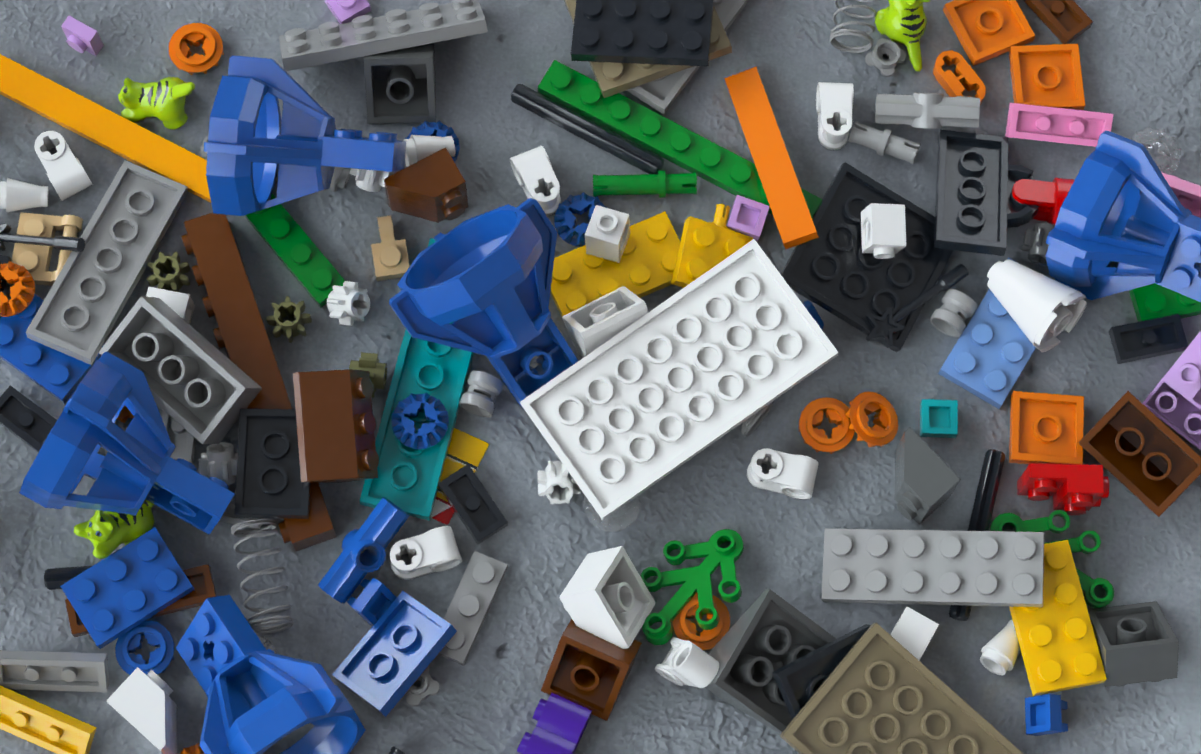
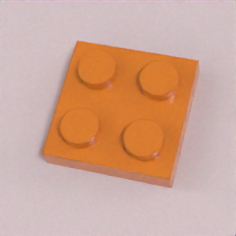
M954 0L944 5L943 12L972 66L1009 52L1011 46H1023L1033 42L1035 34L1016 0Z
M1078 44L1010 47L1009 60L1014 103L1084 110L1085 97Z
M1013 391L1010 407L1009 463L1083 464V447L1078 442L1083 438L1084 396Z

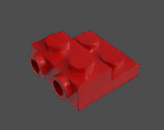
M1030 463L1017 481V495L1028 496V499L1032 501H1044L1053 496V510H1064V512L1071 516L1083 515L1092 507H1100L1102 498H1108L1109 478L1108 476H1103V465Z

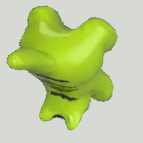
M888 0L890 5L879 10L875 15L877 30L881 35H886L891 41L906 45L915 71L920 72L922 70L920 38L923 36L927 25L923 2H930V0Z
M166 77L158 82L138 83L126 78L124 86L118 94L120 103L126 107L121 112V116L132 122H138L147 117H157L163 122L164 127L170 130L178 129L187 122L188 116L185 113L184 106L186 97L192 94L195 84L193 82H184L178 77Z
M145 500L136 516L96 510L89 521L74 526V533L93 543V555L96 558H107L120 544L124 543L127 545L153 528L155 520L151 508L155 504Z

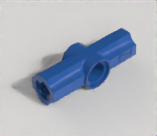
M383 497L360 529H354L344 537L342 541L343 552L318 586L332 598L345 604L366 574L378 570L383 565L386 558V547L403 526L409 515L393 502Z

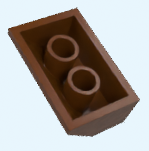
M345 369L293 373L301 482L344 483L378 478L377 467L379 457L375 446L374 431L376 429V421L372 409L371 396L373 385L370 380V372Z
M1129 391L1078 442L1158 517L1201 474V456Z

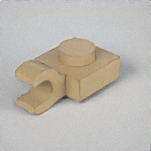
M391 215L377 217L381 243L371 244L376 280L401 278L410 267L406 240L395 241Z

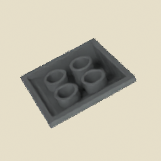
M766 589L712 648L709 655L719 661V670L713 681L705 688L781 734L793 719L772 672L836 640V638L775 592Z

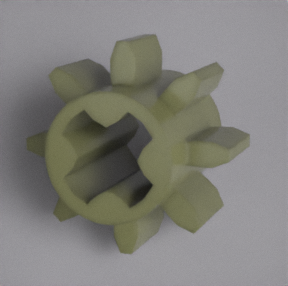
M159 252V258L155 263L148 262L147 264L150 271L154 273L147 278L150 286L158 284L159 289L179 292L183 285H190L188 277L184 275L191 270L188 262L179 264L180 256L178 252H175L172 256H164L162 252Z
M286 296L285 302L279 305L274 302L271 304L274 315L266 317L268 325H277L272 331L275 338L284 335L288 338L289 343H292L293 337L299 334L302 336L307 335L304 324L311 323L312 318L310 314L303 313L306 308L304 301H300L296 305L291 302L289 296ZM288 317L289 319L295 317L296 319L294 322H291L289 320L283 322V318Z
M361 352L359 361L351 360L349 369L370 372V380L373 385L372 398L375 397L377 389L385 390L387 363H379L378 354Z

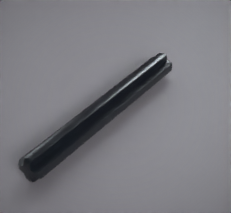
M517 84L512 91V102L648 174H658V171L662 170L664 159L531 88L523 84Z
M989 449L985 454L968 531H989L1005 461V454L1001 451ZM951 605L949 617L959 621H966L970 616L972 606Z

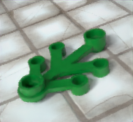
M1056 510L1049 517L1023 521L1015 514L1003 513L992 521L990 531H1002L1004 525H1011L1015 532H1044L1050 530L1053 533L1059 534L1069 527L1070 517L1066 512ZM1055 516L1062 517L1065 522L1064 527L1058 528L1054 526L1052 518ZM1090 530L1083 532L1079 537L1064 539L1069 541L1072 553L1083 552L1085 554H1092L1101 544L1100 536ZM1086 536L1092 537L1095 541L1094 548L1085 547L1083 538ZM1076 568L1086 604L1095 609L1106 607L1114 598L1112 584L1103 578L1092 579ZM1096 586H1101L1106 590L1105 598H1098L1094 594Z
M730 529L719 530L710 537L708 542L683 545L680 541L673 540L664 546L663 553L669 564L680 565L686 559L706 557L699 566L660 572L655 567H648L642 571L640 577L649 592H656L662 587L683 584L659 613H652L646 617L642 630L648 642L653 645H663L672 638L674 630L671 622L696 593H698L699 608L695 613V617L700 628L711 630L718 625L719 616L714 608L711 575L719 565L721 566L723 578L718 586L721 598L728 603H733L740 599L742 589L737 581L735 562L743 553L744 544L741 536L736 531ZM725 542H731L730 546L727 548L719 547L721 544ZM672 550H681L677 556H669ZM651 576L658 577V579L653 583L646 582L647 579ZM730 586L736 587L733 593H724L726 588ZM708 613L713 614L711 620H701L703 615ZM662 622L660 628H650L654 623Z

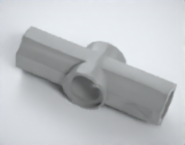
M914 92L913 95L877 93L875 123L909 124L915 128L940 129L942 126L979 128L980 98L966 96L949 97L941 93Z

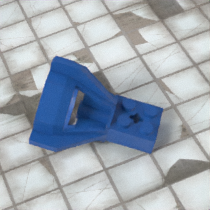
M231 56L229 58L228 76H222L210 114L208 142H204V152H207L206 178L213 214L244 216L329 189L335 167L387 172L402 170L405 166L406 141L397 140L396 133H370L369 138L362 137V130H336L335 118L329 115L274 59ZM278 98L283 100L282 120ZM278 174L277 198L270 200Z
M1104 131L1099 136L1096 149L1084 161L1063 201L1055 227L1048 233L1046 243L1049 246L1045 257L1049 275L1055 278L1056 281L1080 291L1089 300L1156 283V285L1158 284L1201 302V218L1192 215L1189 209L1181 205L1143 144L1113 132ZM1112 261L1119 262L1118 267H1110Z
M529 198L516 208L509 204L462 222L445 235L440 232L434 236L435 242L417 255L397 285L401 291L389 300V305L410 336L487 356L522 409L520 401L579 361L551 319L549 300L557 231L538 201L533 198ZM537 356L538 366L533 368L529 364L531 359Z
M104 352L100 359L94 363L80 382L71 399L64 406L63 412L51 429L26 474L19 492L45 508L62 509L64 506L124 513L136 516L144 501L148 500L210 535L221 519L235 494L228 490L229 486L224 481L216 477L208 479L196 472L197 468L187 460L171 458L176 446L170 440L144 372L109 352ZM124 406L134 416L125 431L115 424ZM101 447L108 451L106 456L98 454ZM84 475L95 479L86 496L73 494Z
M230 595L206 598L176 646L181 657L208 697L199 744L204 754H263L280 739L309 723L313 724L314 727L299 741L279 754H350L366 731L354 709L339 687L332 682L322 665L275 654L271 649L266 650Z

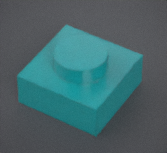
M922 399L920 402V437L956 438L958 435L957 400Z

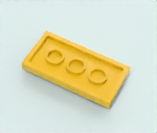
M665 211L630 226V235L620 263L586 254L585 245L554 258L550 293L561 317L622 286H625L635 295L642 298L672 285L671 282L680 240Z
M1063 540L1044 544L1043 607L1009 606L1033 696L1100 684L1107 680L1069 541Z

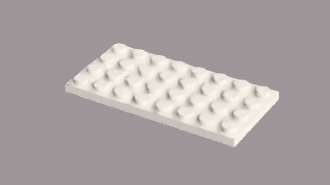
M753 239L520 401V404L600 518L604 520L837 357L839 352L755 239Z

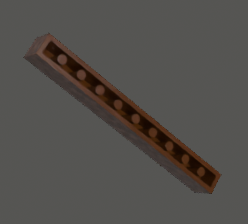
M212 212L185 221L184 225L187 234L181 237L187 254H195L198 265L192 266V270L198 286L205 285L208 296L203 297L202 300L208 317H216L219 327L213 329L218 347L219 349L226 347L229 360L262 388L247 409H293L227 216L224 214H213ZM311 482L309 519L283 518L284 521L278 523L284 543L292 542L295 551L337 537L318 482Z

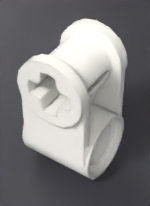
M818 82L816 93L818 139L821 145L827 149H841L848 141L849 131L852 127L853 83Z
M46 131L37 137L34 145L36 154L62 201L93 185L78 158H75L60 133ZM56 148L57 152L51 155L49 150Z
M541 145L511 157L510 164L519 185L523 188L527 199H536L547 216L554 214L559 203H561L560 185L544 147Z
M764 448L758 450L753 455L747 468V478L753 486L759 489L782 493L796 499L812 498L819 463L808 456L788 454ZM761 464L768 465V474L762 473Z
M451 526L434 528L423 534L402 539L396 542L390 551L391 569L398 578L404 580L433 572L445 571L458 566L462 562ZM408 554V557L412 559V564L405 565L401 556Z
M673 637L670 641L672 647L662 664H657L655 667L657 673L677 685L704 688L717 675L719 661L691 641Z

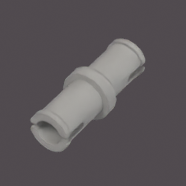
M855 121L848 142L876 150L877 155L884 156L888 154L908 161L911 164H914L921 143H915L892 135L891 130L885 129L881 131L861 124L858 121Z

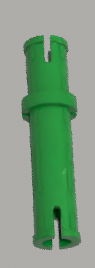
M665 170L658 171V174L593 175V197L659 194V198H666V194H697L696 172L665 174Z

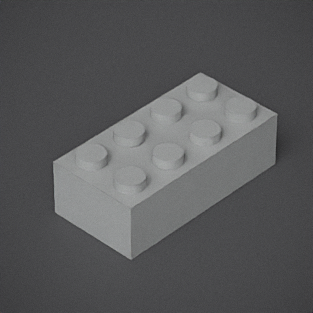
M141 296L99 351L101 355L104 352H109L143 371L156 404L201 444H219L240 418V409H247L262 389L167 304L156 297Z

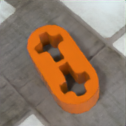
M948 50L940 53L935 61L933 74L949 97L963 96L965 88L967 91L975 90V98H980L981 105L986 94V87L983 81L958 52ZM944 63L948 66L954 64L956 66L954 73L951 70H942Z

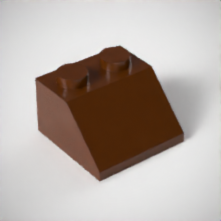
M446 147L383 179L388 205L392 211L439 223L445 219L453 220L458 218L468 208L466 181Z
M571 619L561 636L541 691L549 695L551 692L592 710V715L608 721L642 643L634 639L629 648L622 649L577 627Z

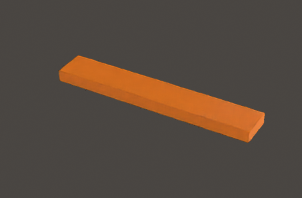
M757 67L724 78L785 250L819 238Z

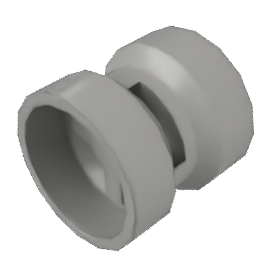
M948 289L942 298L943 305L941 308L935 309L930 322L945 335L958 338L966 327L965 320L973 316L978 306L972 298L963 292Z
M471 371L467 381L469 385L468 391L462 394L459 406L474 415L490 418L495 410V397L501 394L504 382L491 374L482 371Z

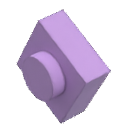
M324 0L340 24L352 22L354 18L363 16L371 11L367 0Z
M68 16L61 26L67 37L66 42L68 45L80 53H84L86 50L97 56L104 46L96 30L71 16Z
M737 195L726 226L735 232L753 237L755 241H758L770 206Z

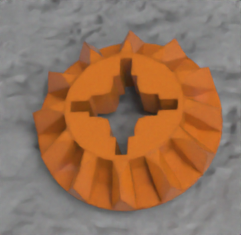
M191 23L179 28L173 34L169 42V55L179 71H186L190 75L199 72L206 74L208 69L218 66L221 55H224L223 42L219 33L211 26L203 23ZM188 44L195 47L202 44L205 56L198 53L191 56Z
M9 261L8 263L0 264V279L3 278L9 284L15 285L10 287V300L2 291L0 292V316L2 317L13 316L24 311L32 302L35 294V282L29 271L23 265L20 266Z
M868 391L860 393L849 402L850 409L845 415L851 420L848 429H854L858 434L857 441L864 440L867 442L868 447H882L894 439L898 431V418L894 407L884 396ZM876 412L873 416L874 425L869 427L867 423L869 421L868 415Z
M825 397L810 402L803 409L799 419V432L804 443L814 448L816 452H829L832 454L840 449H845L855 433L854 429H848L851 420L845 415L850 408L834 398ZM824 413L829 423L838 425L832 428L830 439L825 435L824 429L816 428V426L821 425Z
M696 593L672 621L676 636L681 640L691 641L702 650H711L730 629V614L726 605L713 595L714 608L718 613L719 623L717 627L711 630L703 629V632H700V636H697L696 624L688 620L696 618L695 613L699 608L698 593ZM706 614V620H711L713 614Z

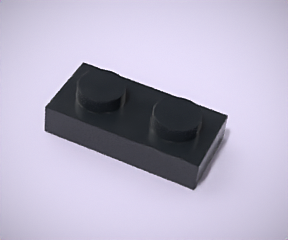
M1179 314L1115 326L1109 330L1118 364L1185 351L1188 347Z
M10 385L0 397V424L39 453L57 420Z
M469 464L438 483L439 489L477 545L508 526V521Z

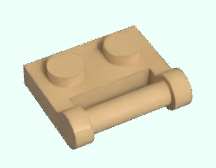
M20 212L17 234L55 238L56 230L63 231V236L77 237V232L82 230L83 219L74 215L53 216ZM15 243L11 262L20 266L23 265L32 275L36 285L52 286L72 251L60 250L57 270L50 272L52 246Z

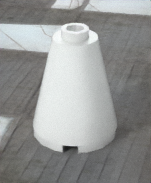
M1011 259L1004 262H996L987 274L989 278L987 286L1033 346L1041 352L1049 351L1061 342L1056 336L1064 329L1069 333L1081 318L1087 302L1084 300L1086 296L1080 291Z

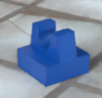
M375 578L371 580L364 579L360 584L364 590L356 599L351 596L347 601L372 626L397 598L382 582Z
M1049 693L1025 698L1026 735L1041 736L1068 732V724L1062 723L1061 711L1067 710L1068 706L1066 701L1061 700V695Z

